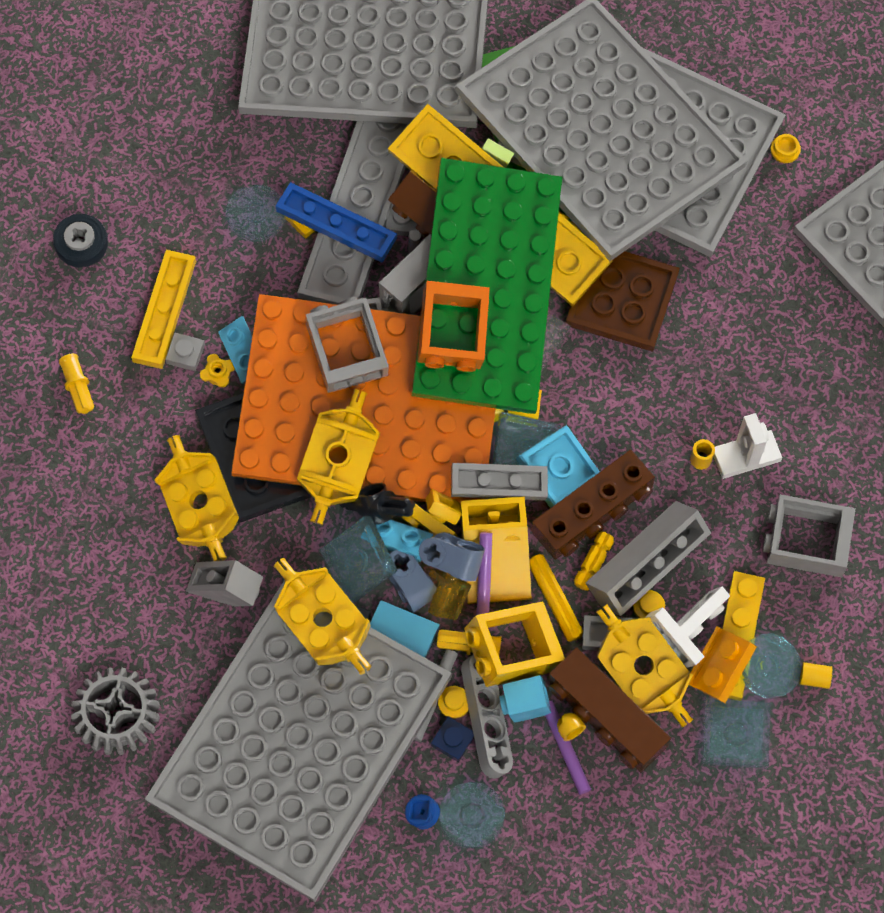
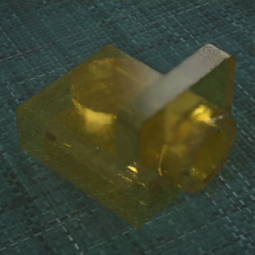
M430 569L428 575L437 580L439 584L427 612L435 617L457 620L471 585L444 571Z

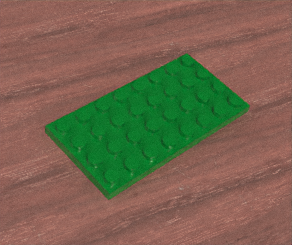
M441 158L425 284L427 281L490 288L485 360L481 368L473 372L459 371L455 366L446 365L439 369L426 367L425 363L417 362L420 336L419 327L411 396L530 414L537 412L562 176ZM433 304L430 347L475 351L478 309Z

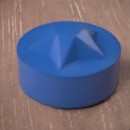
M424 794L412 797L405 808L407 821L421 830L431 828L437 822L440 815L438 803Z

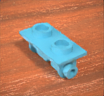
M241 316L218 331L241 383L244 384L246 382L252 334L244 316Z
M394 520L378 525H370L362 535V538L372 543L373 547H380L392 552L398 550L414 556L418 563L422 561L419 556L421 543L425 539L433 537L432 533Z

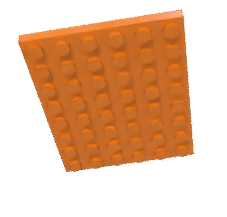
M259 294L232 476L301 485L297 481V477L319 413L334 409H346L350 405L354 389L360 390L357 402L361 391L367 393L361 409L362 415L380 432L361 489L372 484L383 483L386 485L387 491H392L397 497L406 496L410 500L426 502L431 489H434L459 502L460 507L461 501L484 499L451 497L452 463L489 464L496 408L411 396L421 316L370 309L389 366L388 376L327 393L306 327V314H309L313 308L326 305L330 308L337 306V304ZM361 317L318 328L330 370L374 358ZM335 447L330 451L329 458L332 462L339 464L346 460L348 453L342 447Z

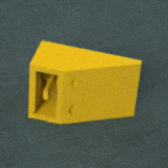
M525 496L461 501L462 539L479 544L481 532L493 533L490 602L532 600ZM478 577L476 581H466L468 604L477 603Z

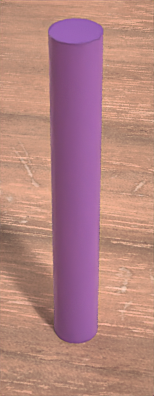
M481 532L479 536V544L485 548L478 573L477 615L489 613L493 533Z
M549 701L552 713L545 715L577 791L579 795L591 791L590 785L571 742L564 741L558 732L557 721L560 719L554 702Z

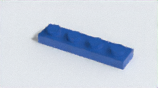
M291 182L275 206L276 212L382 263L397 240V233Z

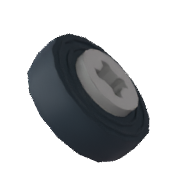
M73 214L63 219L57 225L53 234V246L58 257L67 265L77 268L89 267L97 263L105 255L108 247V235L103 224L94 216Z

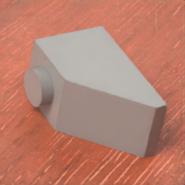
M236 560L196 562L186 592L234 607L253 606L259 595L263 576Z

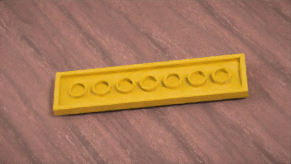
M429 104L421 110L388 147L389 153L408 169L414 170L423 181L437 189L441 158L503 167ZM558 214L550 288L573 307L613 260L609 262L593 241L562 215Z

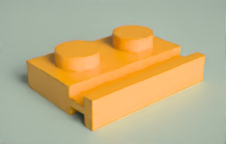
M716 626L702 651L704 658L690 672L693 677L689 685L726 703L757 646Z

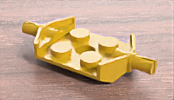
M354 389L350 405L346 409L329 410L318 415L297 477V481L315 499L316 505L310 519L313 523H316L320 512L317 524L323 525L327 509L331 505L354 502L359 497L369 463L380 436V432L362 415L361 409L367 395L364 391H361L357 402L360 390ZM335 447H342L347 451L348 455L344 462L337 464L330 460V451Z
M179 435L172 436L173 439L170 437L167 442L170 445L173 457L155 478V483L162 490L179 535L177 541L183 545L207 546L213 561H225L227 557L221 543L223 538L234 529L239 516L217 459L211 453L185 451L180 439L181 437ZM200 494H206V505L201 509H195L193 504L195 498Z
M285 558L280 559V563L277 561L274 564V568L285 579V584L274 605L275 611L318 665H333L346 660L354 665L360 675L365 674V669L369 671L372 666L362 656L360 648L370 629V621L368 618L365 619L329 574L328 569L324 567L295 572ZM320 612H327L332 615V621L325 627L317 626L314 623L316 615Z
M608 604L604 605L602 608L609 618L602 609H599L596 613L606 624L608 632L601 643L596 655L620 689L646 714L668 711L673 714L681 727L686 726L687 723L680 713L688 723L693 718L690 717L682 706L681 700L693 677L692 673L688 671L653 624L650 617L621 621L615 616ZM640 656H648L652 661V668L647 674H639L634 668V663Z

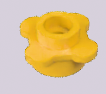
M211 354L207 357L205 369L200 372V378L204 382L209 381L218 387H226L229 384L231 372L235 368L230 359L223 360L217 354ZM217 368L221 370L219 373L215 372Z

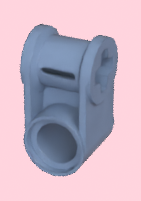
M443 532L425 539L419 547V556L426 565L449 573L457 579L476 581L485 548L478 543Z
M394 550L389 554L386 575L397 590L403 603H408L406 607L411 613L416 612L440 596L434 582L423 571L414 556L398 550ZM398 562L400 565L406 563V571L403 572L400 568L395 570V563Z

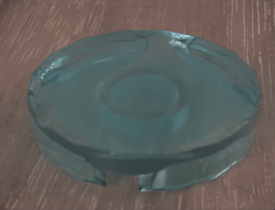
M253 185V187L246 189L243 187L237 190L230 197L226 206V220L231 231L240 239L249 242H262L274 237L282 229L286 220L284 215L276 212L275 206L281 196L272 188L263 185Z
M774 633L761 634L749 640L757 648L742 673L745 678L743 679L745 685L756 695L767 699L782 697L794 690L800 680L802 667L800 656L793 644L786 638Z
M475 782L459 784L447 792L441 802L439 815L441 829L449 841L461 848L486 847L497 839L503 829L505 818L503 802L497 793L485 784Z

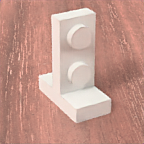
M756 413L744 416L736 441L716 446L714 459L722 479L778 463L782 460L772 430L768 431L764 422H759Z
M723 586L709 591L678 622H675L663 607L650 612L646 617L651 618L653 624L685 667L689 668L697 665L704 658V655L691 639L704 629L701 624L707 618L712 620L725 609L722 604L730 595Z

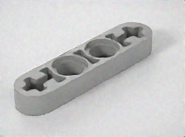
M473 654L462 663L463 683L481 770L489 778L496 779L512 769L513 757L505 717L500 704L498 685L485 686L483 678L474 669L476 659ZM479 692H483L488 696L490 701L489 707H485L479 702ZM485 723H489L495 728V739L490 738L485 733ZM493 757H494V760H495V761H499V762H500V767H499V765H498L497 763H493V761H492V758H493Z

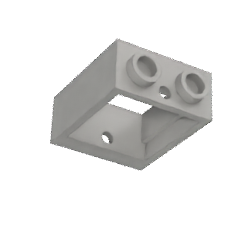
M431 234L379 282V297L382 308L387 307L389 312L415 315L422 309Z
M350 297L341 301L340 305L330 308L326 305L313 308L309 314H306V327L327 393L388 376L389 366L366 297L362 299ZM361 317L374 358L330 370L318 328Z
M780 494L776 505H770L767 523H772L773 526L771 534L766 533L763 545V552L768 553L767 564L842 578L847 569L856 508ZM784 514L837 524L832 560L778 550Z

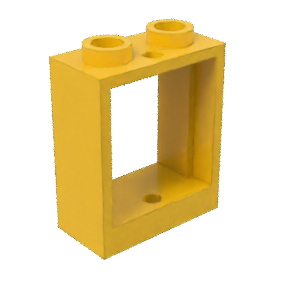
M543 601L476 615L464 628L466 643L471 647L476 659V670L479 676L483 678L486 687L548 674L565 659ZM522 621L536 659L502 666L488 628Z

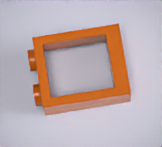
M435 281L426 282L422 298L418 363H425L426 367L434 369L443 368L444 365L455 366L457 370L463 372H473L481 368L485 360L489 287ZM433 304L478 309L475 351L430 347Z

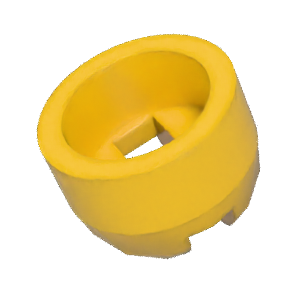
M565 713L557 721L558 732L564 741L574 739L586 728L581 718L574 713Z

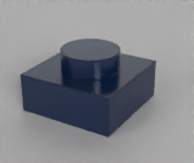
M448 716L432 740L431 746L459 763L473 741L474 734L472 730Z

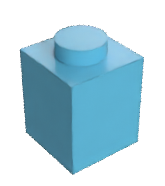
M540 675L502 685L504 695L500 696L503 714H509L514 723L552 713L546 683Z

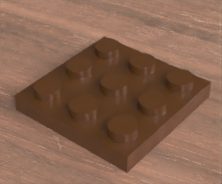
M624 251L613 259L610 265L574 306L570 307L565 326L653 352L680 268Z

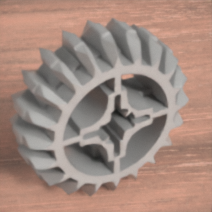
M109 667L107 669L108 676L102 677L101 673L96 671V682L92 683L91 680L85 679L84 684L87 690L77 689L76 695L81 700L72 701L71 706L77 712L71 714V719L73 722L78 723L74 729L77 734H83L82 742L84 744L92 742L91 747L94 751L100 750L104 744L106 755L112 753L113 747H116L119 755H123L125 745H129L130 749L135 751L137 750L135 740L138 739L143 744L147 743L148 740L144 731L152 734L156 731L155 727L149 722L159 721L160 716L154 711L160 708V703L157 700H153L157 693L154 688L148 689L149 681L146 678L139 681L138 672L134 671L127 678L126 668L122 667L118 675H115L113 668ZM112 689L111 695L108 698L97 700L102 693ZM125 689L133 692L140 698L142 709H136L134 705L125 702ZM119 701L121 711H117L116 715L112 718L110 711L115 710ZM90 713H95L97 717L106 719V733L92 726L90 723ZM127 722L135 723L130 729L119 733L123 724Z

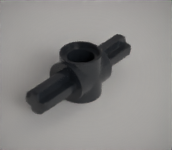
M383 483L364 487L360 490L359 497L354 502L339 504L341 508L357 511L360 516L366 517L370 525L385 523L395 515L409 517L413 514V508L415 507L413 500L397 497L392 491H387V487Z

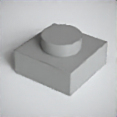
M174 333L165 359L166 364L196 371L205 341Z

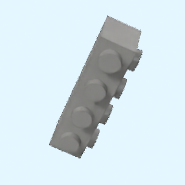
M675 501L586 582V585L601 607L608 604L613 613L622 616L705 540L711 532L697 509Z

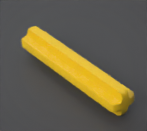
M538 554L529 559L530 570L567 641L572 642L583 636V629L544 555Z

